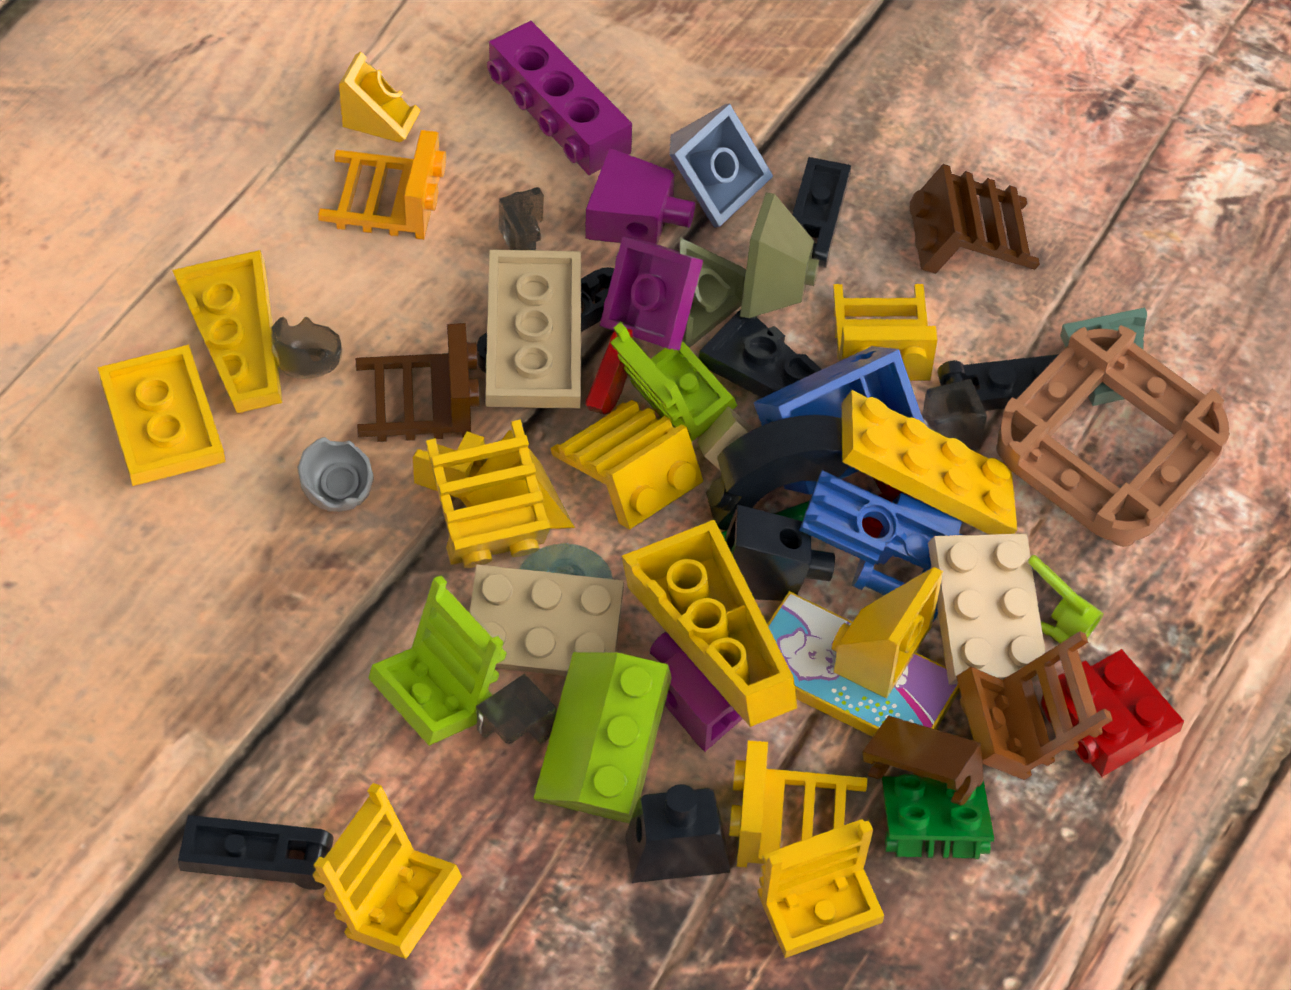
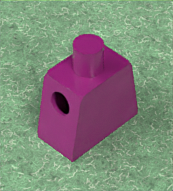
M609 149L586 207L585 239L621 243L622 237H628L657 244L665 223L690 228L695 211V202L674 197L675 175L671 170L618 150Z
M667 632L662 633L654 641L650 648V655L660 663L668 664L672 677L665 706L696 744L706 752L742 720V717Z

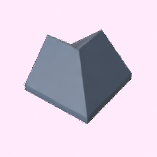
M730 104L717 108L671 134L669 155L714 228L720 227L773 177V174Z

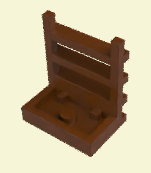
M942 164L927 183L914 193L909 206L921 270L936 274L960 247L1035 270L1040 265L1039 258L1030 255L1021 211L1028 204L1027 198L1018 195L1017 187L1009 185L1004 191L996 188L995 180L987 178L983 183L974 181L973 173L965 171L961 176L952 174L949 165ZM977 195H979L980 204L988 242L985 241ZM999 202H1001L1002 211L1010 249H1008Z
M466 323L447 324L448 353L355 358L356 371L375 370L376 423L357 424L358 437L377 436V442H387V436L405 435L406 441L415 440L416 434H434V439H443V433L462 432L463 438L467 431L471 432L470 407H480L478 378L469 379L468 370H477L476 342H467ZM412 368H431L432 421H414ZM384 369H403L405 422L386 423Z

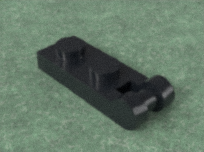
M808 157L792 215L811 237L818 238L817 243L813 244L812 258L819 260V267L827 268L852 165Z
M1059 354L966 365L955 360L945 362L938 367L937 374L940 385L947 389L944 395L947 410L953 414L1005 409L1012 397L1017 399ZM969 386H975V390H971Z
M188 815L179 852L178 865L180 871L295 883L304 889L318 890L323 888L324 884L315 881L313 873L316 871L314 864L319 857H326L332 848L334 837L331 833L317 828ZM290 850L302 851L304 853L303 860L289 859Z

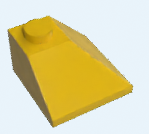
M936 567L927 570L862 608L851 625L843 623L831 647L833 651L837 652L834 673L887 699L932 627L943 571Z

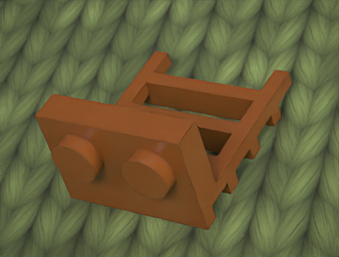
M1079 631L1003 680L974 667H969L956 676L961 693L960 704L968 718L973 741L981 743L982 764L1026 780L1032 776L1031 770L1040 764L1049 766L1055 762L1054 756L1063 750L1072 752L1079 747V740L1088 735L1097 737L1103 733L1101 727L1111 722L1112 716L1108 710L1103 709L1097 713L1077 650L1088 643L1085 633ZM1060 660L1080 723L1075 727L1072 725L1054 666ZM1036 675H1038L1056 736L1052 741H1049L1031 680Z

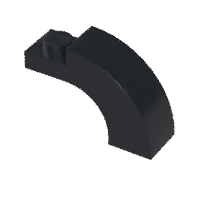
M828 415L789 417L753 429L732 442L717 456L721 476L713 481L706 492L713 520H715L719 529L726 531L730 526L737 505L753 508L766 494L783 485L800 481L817 482L822 470L839 478L849 467V465L842 462V418Z

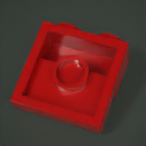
M1123 649L1092 666L1086 660L1081 662L1096 712L1098 713L1103 709L1110 711L1112 721L1101 727L1103 733L1097 737L1088 735L1079 740V747L1075 749V752L1083 762L1091 764L1101 777L1181 731L1184 720ZM1065 673L1058 675V679L1072 725L1075 727L1080 723ZM1042 695L1040 704L1046 718L1051 723L1046 702Z

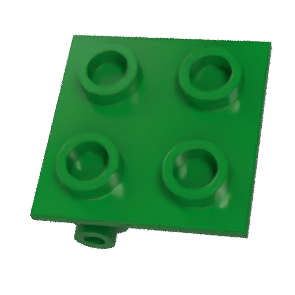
M904 774L898 777H882L888 831L885 832V852H895V857L900 858L922 857L923 840H926V857L933 858L935 840L941 841V855L943 859L949 858L950 841H953L952 858L980 859V854H990L991 842H994V833L984 781L980 787L977 786L964 805H958L951 802L956 790L947 788V783L913 774Z

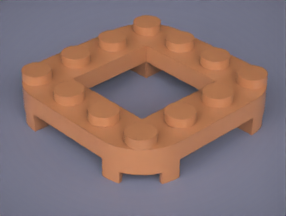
M1120 325L1118 331L1112 329H1093L1087 331L1083 327L1071 335L1068 346L1017 399L1013 397L1010 399L1001 420L996 451L1012 472L1091 532L1104 539L1111 540L1118 546L1126 547L1132 545L1136 540L1143 539L1152 534L1218 462L1230 435L1228 418L1223 409L1225 401L1213 388L1206 395L1133 343L1136 332L1122 325ZM1102 382L1174 435L1129 484L1125 482L1121 488L1117 487L1051 437Z

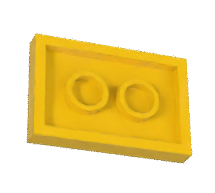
M189 344L97 367L132 486L226 462L224 449Z

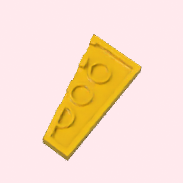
M261 250L172 270L236 412L241 413L283 403L266 267Z

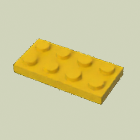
M853 390L850 391L841 403L843 463L989 535L1016 533L1017 520L1012 471L1004 463L995 458H987L969 449L958 439L947 438L929 429L916 418H907L889 409L876 398H867Z

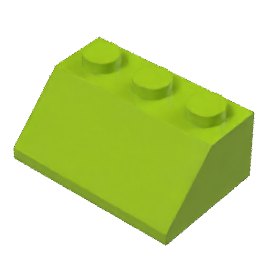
M573 652L533 798L535 801L630 823L638 799L642 794L672 679L668 664L618 652Z

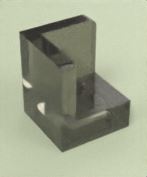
M971 379L929 388L925 394L922 412L924 424L929 429L947 438L960 440L973 451L980 450L987 415Z
M523 674L476 706L477 731L484 738L496 732L507 744L513 743L529 732L541 745L550 738L556 717V706Z

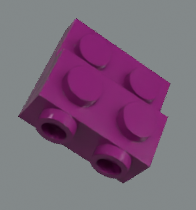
M622 237L619 252L615 259V268L608 295L604 302L600 326L614 330L613 327L621 322L627 329L633 330V337L667 349L680 350L703 260L651 242Z

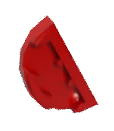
M627 329L633 339V330ZM615 330L612 334L610 342L613 341L616 337H618ZM610 342L585 402L589 411L604 415L609 414L616 406L628 376L624 370V364L617 356L619 353L612 347Z

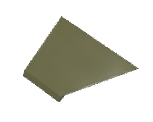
M680 237V253L703 260L682 340L690 348L741 307L746 269Z

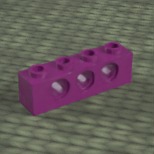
M532 20L489 41L487 68L493 81L498 85L502 84L511 93L517 106L521 110H527L538 122L541 131L546 136L554 138L572 163H577L588 175H591L602 169L609 149L618 150L628 155L631 154L632 122Z

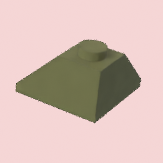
M765 193L750 238L740 317L751 318L801 303L806 285L815 286L819 260L812 258L814 240L773 193Z

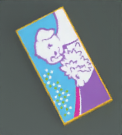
M790 591L788 592L767 625L794 677L797 700L872 737L888 715L937 730L960 692L958 684H948L945 666L915 653L886 699L834 673L837 652L831 649L833 640L842 624L851 625L852 621Z

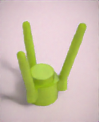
M1031 555L1028 559L1029 565L1063 597L1051 615V618L1057 621L1056 627L1041 621L1042 633L1052 637L1058 643H1062L1079 631L1085 633L1088 638L1101 621L1104 613L1081 596H1078L1036 555Z

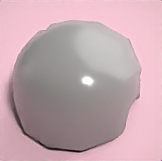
M326 437L317 439L303 451L297 467L301 489L312 504L327 511H347L361 505L369 496L374 480L369 458L349 440L339 442L330 441Z

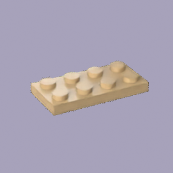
M489 250L486 407L580 408L581 251Z

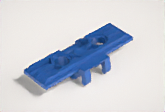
M823 470L818 477L799 529L814 538L860 558L852 586L859 590L867 587L882 595L888 594L905 583L873 569L875 564L885 565L894 556L923 568L922 573L932 568L928 542L934 536L963 535L959 533L962 524L961 520L903 493L890 502ZM872 517L881 522L883 527L877 538L869 536L862 527L863 518ZM936 604V609H935V614H934L933 622H934V620H935V619L937 618V616H938L937 604Z

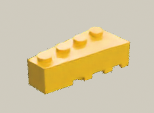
M715 520L621 556L628 589L750 727L797 709L794 677Z

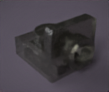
M539 187L523 192H515L509 196L499 198V230L510 250H536V242L541 240L538 223L543 221L544 194Z

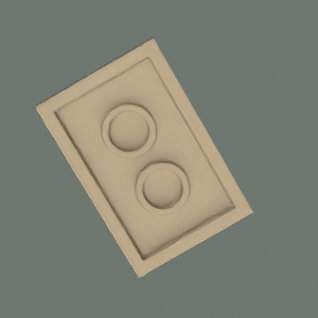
M1027 534L934 536L928 542L931 567H936L943 571L937 599V609L948 684H958L956 676L969 667H974L1003 680L1043 655L1045 647L1033 570L1028 563L1030 551ZM1038 675L1031 678V680L1039 681Z
M476 564L470 614L492 638L498 636L504 642L502 648L507 653L505 660L497 663L495 668L567 676L573 652H616L624 580Z

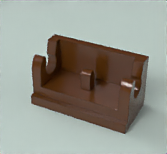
M889 715L862 751L863 761L874 764L868 773L869 777L880 779L889 767L893 766L913 772L914 775L920 777L925 776L947 783V788L956 790L951 802L958 805H964L977 786L980 787L984 781L981 743Z

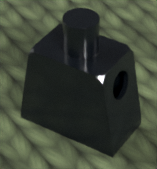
M737 505L724 539L755 600L783 601L789 591L798 595L805 578L831 581L835 567V553L811 549V536L799 530L802 521Z
M678 784L671 787L667 792L645 794L639 797L625 834L632 883L730 873L723 823L713 789H693L688 785Z

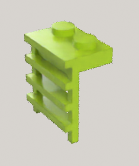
M621 322L613 327L618 337L610 343L619 353L617 356L624 364L625 372L632 379L630 380L632 385L661 418L664 416L670 418L672 426L675 428L681 424L686 426L691 442L704 433L727 407H730L732 410L737 407L734 397L683 341L680 350L664 348L650 359L631 338L628 330Z
M442 576L433 578L412 647L372 664L368 677L428 746L483 722L485 714L481 707L489 702L492 697V693L488 690L489 684L496 682L499 677V673L495 669L496 664L505 660L507 654L502 648L504 642L498 636L493 638L447 590V581Z

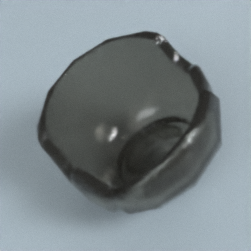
M280 317L271 326L272 354L276 365L287 376L299 379H312L324 376L338 366L343 351L341 339L330 327L314 324L309 317L303 318L296 326L288 325L287 319Z

